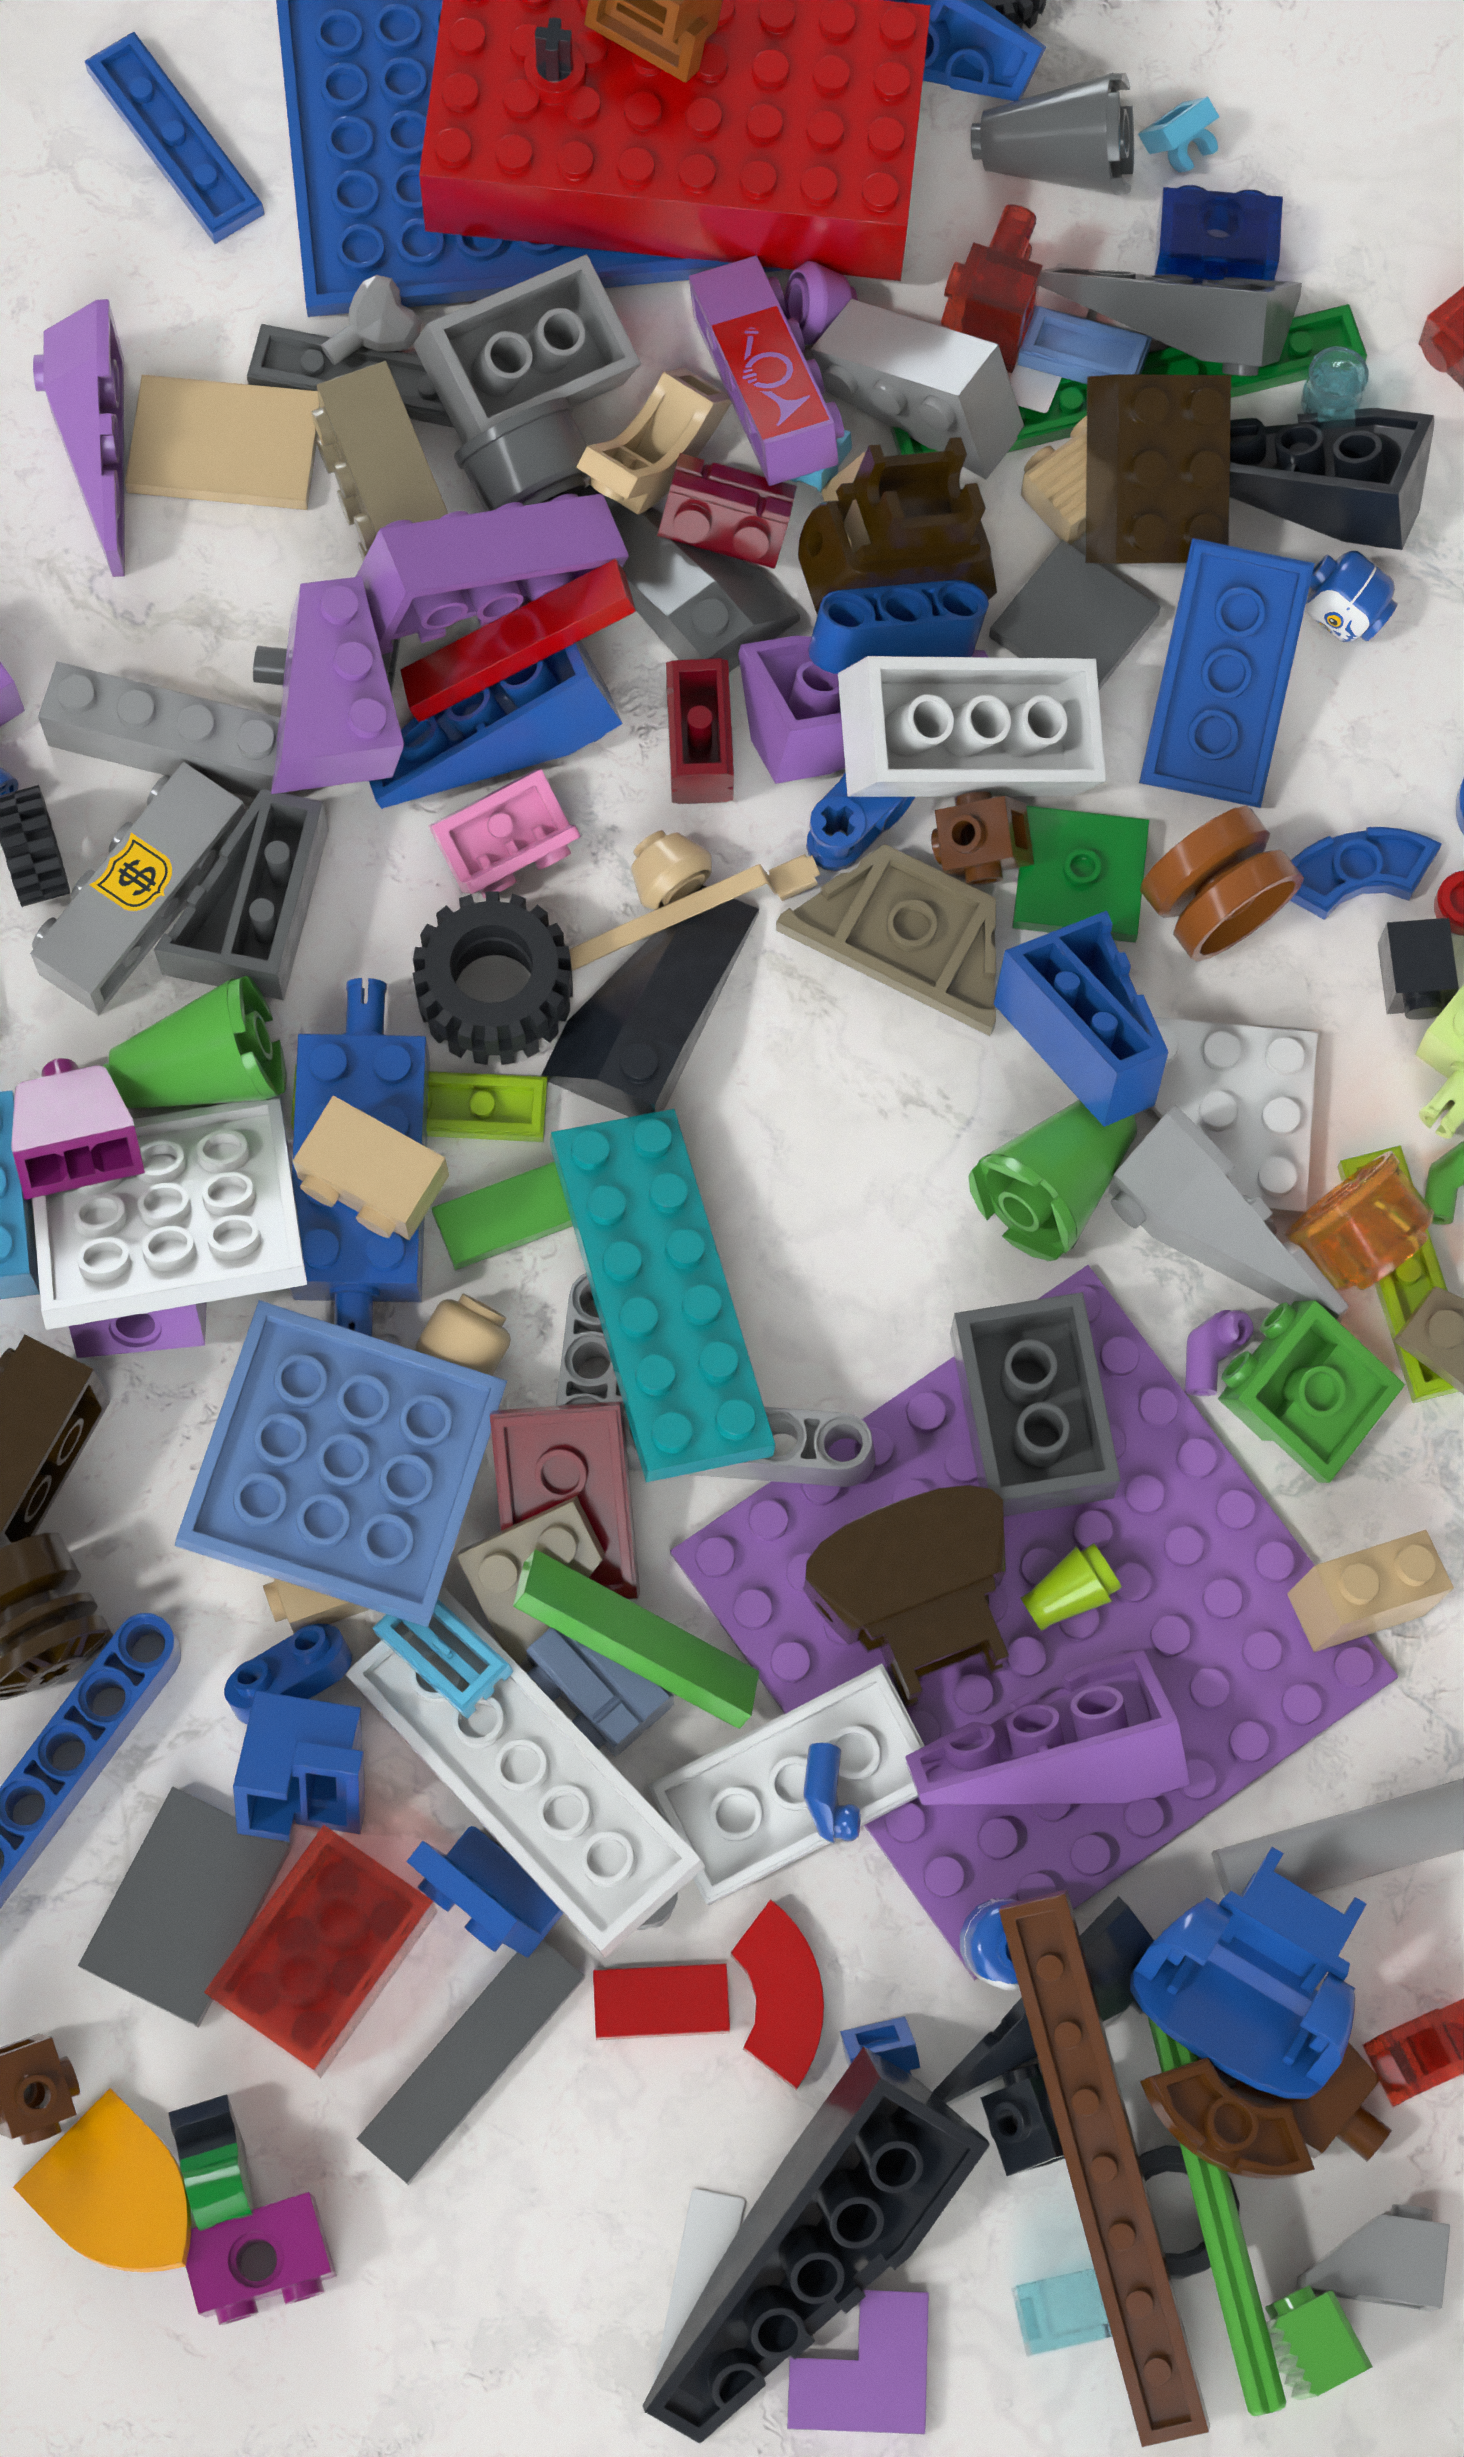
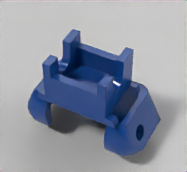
M1272 1846L1240 1896L1230 1891L1219 1904L1206 1897L1205 1900L1194 1905L1162 1932L1149 1946L1130 1975V1991L1142 2011L1164 2033L1202 2059L1208 2057L1212 2065L1255 2089L1283 2098L1308 2099L1322 2089L1340 2066L1348 2046L1355 2013L1354 1990L1356 1988L1344 1982L1348 1976L1350 1963L1339 1957V1954L1367 1904L1354 1897L1343 1914L1274 1872L1284 1853ZM1328 1972V1974H1327L1326 1978L1324 1979V1981H1323V1983H1322L1320 1989H1319L1318 1991L1315 1990V1988L1318 1986V1984L1321 1982V1980L1324 1978V1976H1325L1326 1973Z

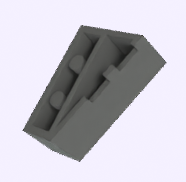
M261 789L219 851L220 858L202 885H196L186 900L188 905L169 934L164 933L155 946L154 952L162 975L217 987L231 978L238 979L249 976L259 987L263 996L279 1000L285 999L329 831L323 801L286 793L271 794V790Z

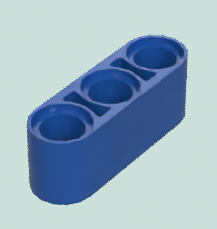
M960 580L830 592L823 597L808 647L809 657L816 666L833 674H838L867 656L972 657L989 606L988 598L974 584Z

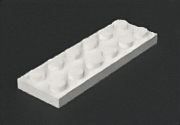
M441 1586L437 1599L510 1664L513 1673L505 1681L500 1679L493 1686L495 1692L487 1700L482 1697L474 1705L476 1711L468 1719L382 1640L350 1667L345 1675L591 1944L606 1958L701 1871L705 1865L692 1848L444 1586ZM432 1615L428 1628L478 1674H481L488 1666ZM402 1622L394 1629L462 1693L466 1690L469 1684Z

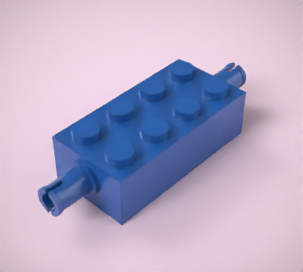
M362 978L347 981L346 1033L342 1035L298 1034L293 1159L332 1096L339 1098L427 1147L430 1055L426 1036L384 1035L385 993L387 992V984L384 981L368 978V1001L366 1004H364L365 989L362 988ZM292 1161V1184L307 1285L290 1288L293 1299L335 1301L334 1325L372 1337L373 1302H422L425 1216L410 1241L395 1232H392L389 1238L382 1237L357 1221L356 1216L359 1212L338 1200L333 1207H330L306 1194L300 1188L303 1181L298 1179Z

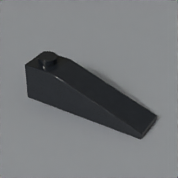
M1383 408L1354 409L1355 419L1318 422V412L1297 414L1298 423L1264 426L1263 422L1257 418L1230 420L1229 497L1342 542L1403 550L1421 507L1435 425L1434 415Z
M702 885L697 891L702 890L707 886ZM734 898L653 934L567 1021L541 1077H547L548 1082L628 1117L664 1111L757 919L759 909Z

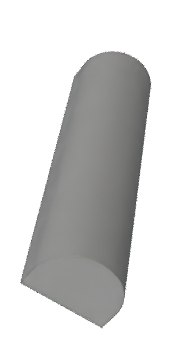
M1464 1778L1214 1850L1211 1854L1224 1895L1226 1896L1230 1891L1239 1896L1241 1895L1254 1872H1257L1272 1846L1284 1853L1274 1872L1310 1894L1464 1850Z

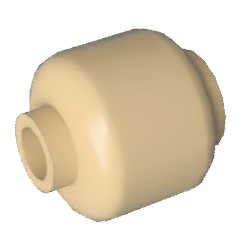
M464 1293L459 1301L445 1299L437 1305L416 1343V1351L493 1376L511 1342L510 1334L502 1327L507 1318L486 1304Z

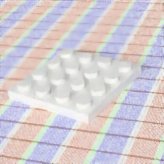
M280 1095L273 1097L271 1100L233 1102L133 1119L145 1173L33 1198L40 1303L46 1330L307 1285Z

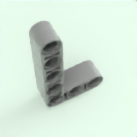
M586 1273L579 1276L573 1283L569 1294L556 1406L623 1402L599 1317L589 1316L585 1313L587 1306L594 1300ZM601 1357L610 1362L605 1374L597 1379H586L578 1375L580 1367L591 1358ZM623 1404L629 1470L642 1471ZM764 1407L772 1435L784 1433L793 1436L797 1440L795 1448L789 1454L686 1475L847 1487L855 1486L865 1481L873 1472L876 1458L871 1431L867 1424L855 1415L841 1412ZM840 1439H853L862 1445L861 1452L850 1461L840 1462L828 1456L829 1448Z

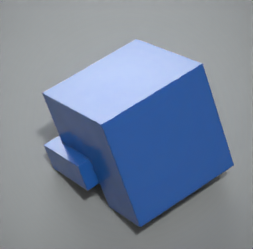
M255 1691L233 1784L237 1834L290 1842L294 1820L295 1824L361 1834L365 1815V1781L360 1707Z

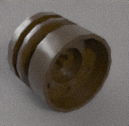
M43 1533L27 1537L0 1548V1700L25 1695L66 1677L99 1653L113 1636L102 1615H94L98 1605L91 1593L66 1595L77 1585L82 1575L59 1533Z

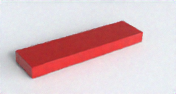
M616 558L400 669L408 708L418 722L633 614L636 609L626 573Z

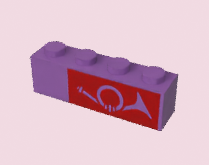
M757 256L690 275L689 284L694 320L769 486L839 465L836 439L844 437L842 418L834 401L825 403L822 397L825 389L815 359L806 361L802 354L805 352V344L798 321L795 317L786 319L783 313L786 311V305L777 277L767 278Z

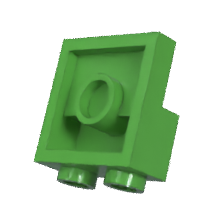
M1316 1300L1294 1301L1291 1306L1284 1302L1275 1307L1263 1320L1260 1331L1266 1337L1254 1353L1251 1354L1249 1351H1245L1234 1358L1226 1367L1221 1379L1228 1386L1218 1397V1400L1262 1441H1274L1318 1483H1330L1405 1384Z

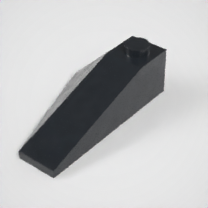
M1118 1896L1080 1935L1104 2026L1118 2019L1130 2006L1140 2015L1143 2013L1130 1991V1975L1149 1946L1155 1941L1130 1907ZM1022 1997L1003 2017L998 2027L993 2032L990 2031L933 2090V2093L948 2106L1002 2079V2075L1038 2060Z

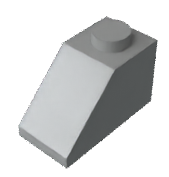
M1393 2204L1391 2215L1381 2214L1371 2219L1297 2277L1296 2290L1310 2285L1314 2294H1322L1333 2290L1335 2296L1340 2298L1424 2311L1441 2309L1450 2224L1432 2222L1433 2210Z

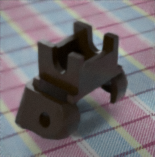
M961 437L949 438L944 451L885 457L880 444L869 445L853 483H842L836 490L838 500L822 502L811 511L800 534L798 559L817 615L823 597L830 592L838 590L960 580L980 588L988 600L997 593L991 548L981 522V518L986 510L977 483L965 484L964 488L960 489V473L967 457ZM853 500L857 501L871 543L862 545L856 553L852 551L843 524Z
M972 1485L938 1488L911 1496L872 1511L844 1525L822 1541L806 1562L803 1590L811 1603L831 1628L848 1645L860 1641L867 1653L877 1649L881 1650L905 1708L918 1703L917 1696H920L923 1691L918 1680L919 1678L980 1654L989 1675L1002 1671L1004 1667L1002 1663L1006 1662L1009 1657L988 1606L990 1604L988 1594L995 1592L996 1587L1000 1585L1006 1572L1003 1499L990 1488Z

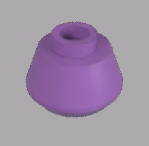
M807 261L795 269L789 276L784 294L786 305L784 315L786 319L796 318L803 335L804 344L812 345L819 340L851 299L858 301L857 293L854 287L849 285L844 275L817 262Z

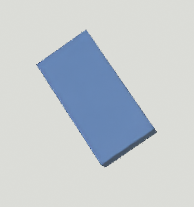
M1036 306L1019 351L1018 365L1087 384L1088 376L1141 374L1150 351L1152 337Z

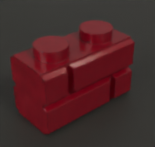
M679 453L657 536L775 569L790 520L797 486L785 482L769 486L764 476L714 462L711 465L706 464L704 459Z
M716 658L672 660L666 662L671 801L677 804L733 801L734 766L728 660Z

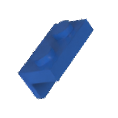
M475 1826L467 1828L447 1855L422 1841L406 1861L424 1877L417 1888L447 1912L450 1911L454 1904L459 1906L471 1917L464 1928L494 1952L504 1944L529 1958L563 1915V1912L510 1854Z

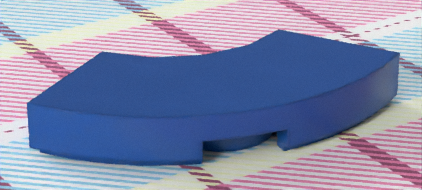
M1367 827L1366 831L1346 833L1336 837H1325L1305 848L1291 860L1304 879L1300 889L1290 901L1323 920L1340 903L1361 894L1387 893L1409 901L1439 852L1442 843L1412 831L1389 827Z

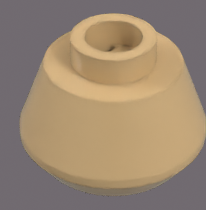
M663 830L657 831L640 842L633 852L637 857L631 866L640 903L643 907L657 910L695 893L712 873V855L709 851L678 832L666 835Z

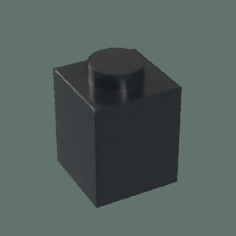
M1449 918L1387 922L1377 944L1386 1014L1405 1013V1017L1412 1020H1423L1439 1016L1459 989Z

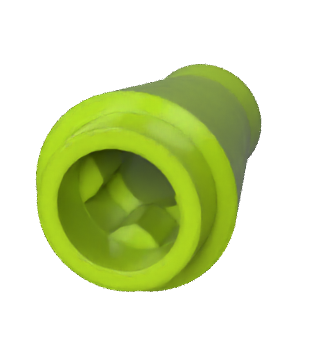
M1093 1543L1082 1551L1076 1546L1030 1592L1020 1597V1599L1042 1631L1054 1623L1112 1602L1109 1596L1122 1588L1097 1546Z

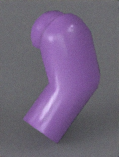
M1222 1310L1190 1332L1186 1348L1185 1393L1193 1396H1212L1217 1394L1218 1362L1237 1350L1242 1344L1247 1343L1253 1335V1322L1247 1313L1241 1310Z

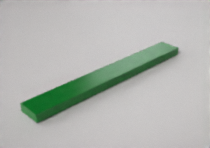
M1346 304L1293 317L1279 361L1262 367L1259 366L1258 375L1222 373L1223 363L1202 361L1174 347L1149 352L1141 374L1231 375V398L1364 366L1367 353L1350 305ZM1061 378L1050 408L1046 413L1018 406L1024 427L1017 435L1018 439L1007 453L1070 438L1073 428L1087 416V384ZM894 426L893 428L890 427L898 455L938 452L910 438L909 434L902 429Z

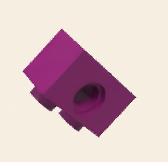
M310 2192L256 2208L253 2215L223 2221L209 2229L199 2231L197 2227L191 2229L186 2270L199 2315L205 2318L216 2315L219 2325L233 2323L258 2314L257 2301L279 2294L283 2295L285 2304L296 2303L323 2294L325 2291L322 2281L337 2276L316 2199ZM264 2242L271 2244L277 2254L275 2270L264 2280H248L241 2267L244 2252L256 2243Z

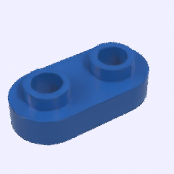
M330 1624L305 1626L285 1640L238 1666L225 1684V1699L237 1719L248 1725L255 1691L310 1699L338 1682L347 1673L352 1662V1652L343 1635L335 1626Z

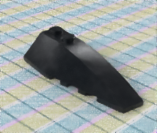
M863 2046L776 2170L711 2275L642 2405L644 2412L701 2444L766 2386L764 2378L789 2356L795 2360L815 2342L813 2334L840 2310L847 2314L865 2298L864 2289L887 2268L891 2266L896 2270L912 2256L990 2146L988 2140L917 2078Z

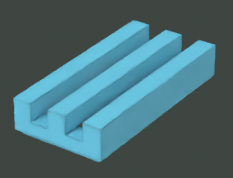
M437 1599L432 1615L488 1666L481 1674H478L430 1628L386 1614L372 1628L376 1635L466 1719L476 1711L474 1705L482 1697L487 1700L495 1692L493 1686L500 1679L505 1681L513 1673L510 1664L439 1599ZM401 1622L469 1684L463 1693L394 1630Z

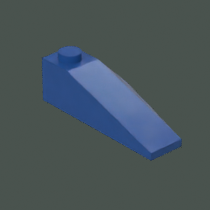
M884 0L931 5L923 81L950 86L954 90L1010 101L1022 99L1046 46L983 0Z
M580 640L423 721L418 722L414 717L401 729L404 747L393 777L371 780L369 784L375 801L383 809L571 755L589 743L598 741L623 723L608 687Z

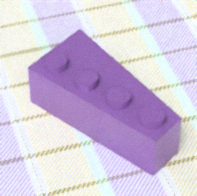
M564 494L550 502L524 506L520 502H512L487 512L468 514L466 511H455L444 515L440 519L413 523L410 520L394 521L379 529L355 577L362 576L381 655L393 652L391 640L417 633L421 643L442 638L446 634L445 627L473 616H477L480 626L489 624L518 609L523 602L528 600L532 602L615 558L620 566L623 567L629 555L603 494L578 497L576 494Z

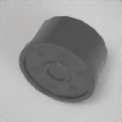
M568 398L552 399L519 412L480 433L455 452L454 459L459 468L464 469L485 512L496 510L512 502H520L524 506L550 502L564 494L577 495L585 488L584 479L589 475L576 467L587 444L572 416L573 408Z

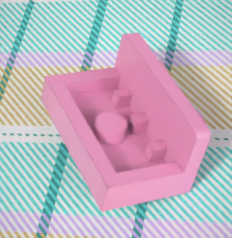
M535 769L428 825L461 891L469 894L480 891L483 898H486L485 892H501L515 884L517 881L513 872L532 862L540 870L564 859L571 854L567 844L581 837L576 825L569 824L542 769Z

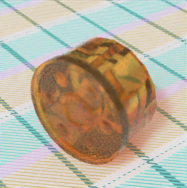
M1392 1151L1378 1156L1334 1187L1304 1212L1284 1234L1289 1241L1304 1250L1338 1291H1344L1353 1286L1358 1290H1364L1372 1286L1409 1259L1428 1240L1429 1236L1425 1230L1433 1222L1434 1211L1398 1167L1400 1161Z

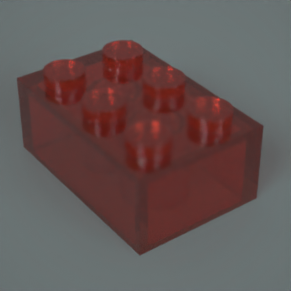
M323 1825L206 1988L204 1994L218 2007L321 2079L438 1911L433 1900Z

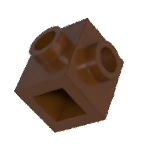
M982 791L956 796L954 798L955 806L935 810L937 828L932 831L931 844L935 859L942 865L943 872L965 878L968 885H985L1003 880L1002 871L1034 865L1026 803L1005 795L992 798L991 792Z
M39 2033L0 2047V2135L10 2139L20 2137L22 2145H28L59 2134L62 2131L59 2122L77 2115L72 2097L80 2094L77 2076L69 2058L65 2056L59 2059L53 2038ZM31 2084V2094L24 2101V2091Z

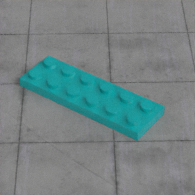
M675 1109L551 1132L550 1147L646 1483L772 1457L775 1450V1441Z

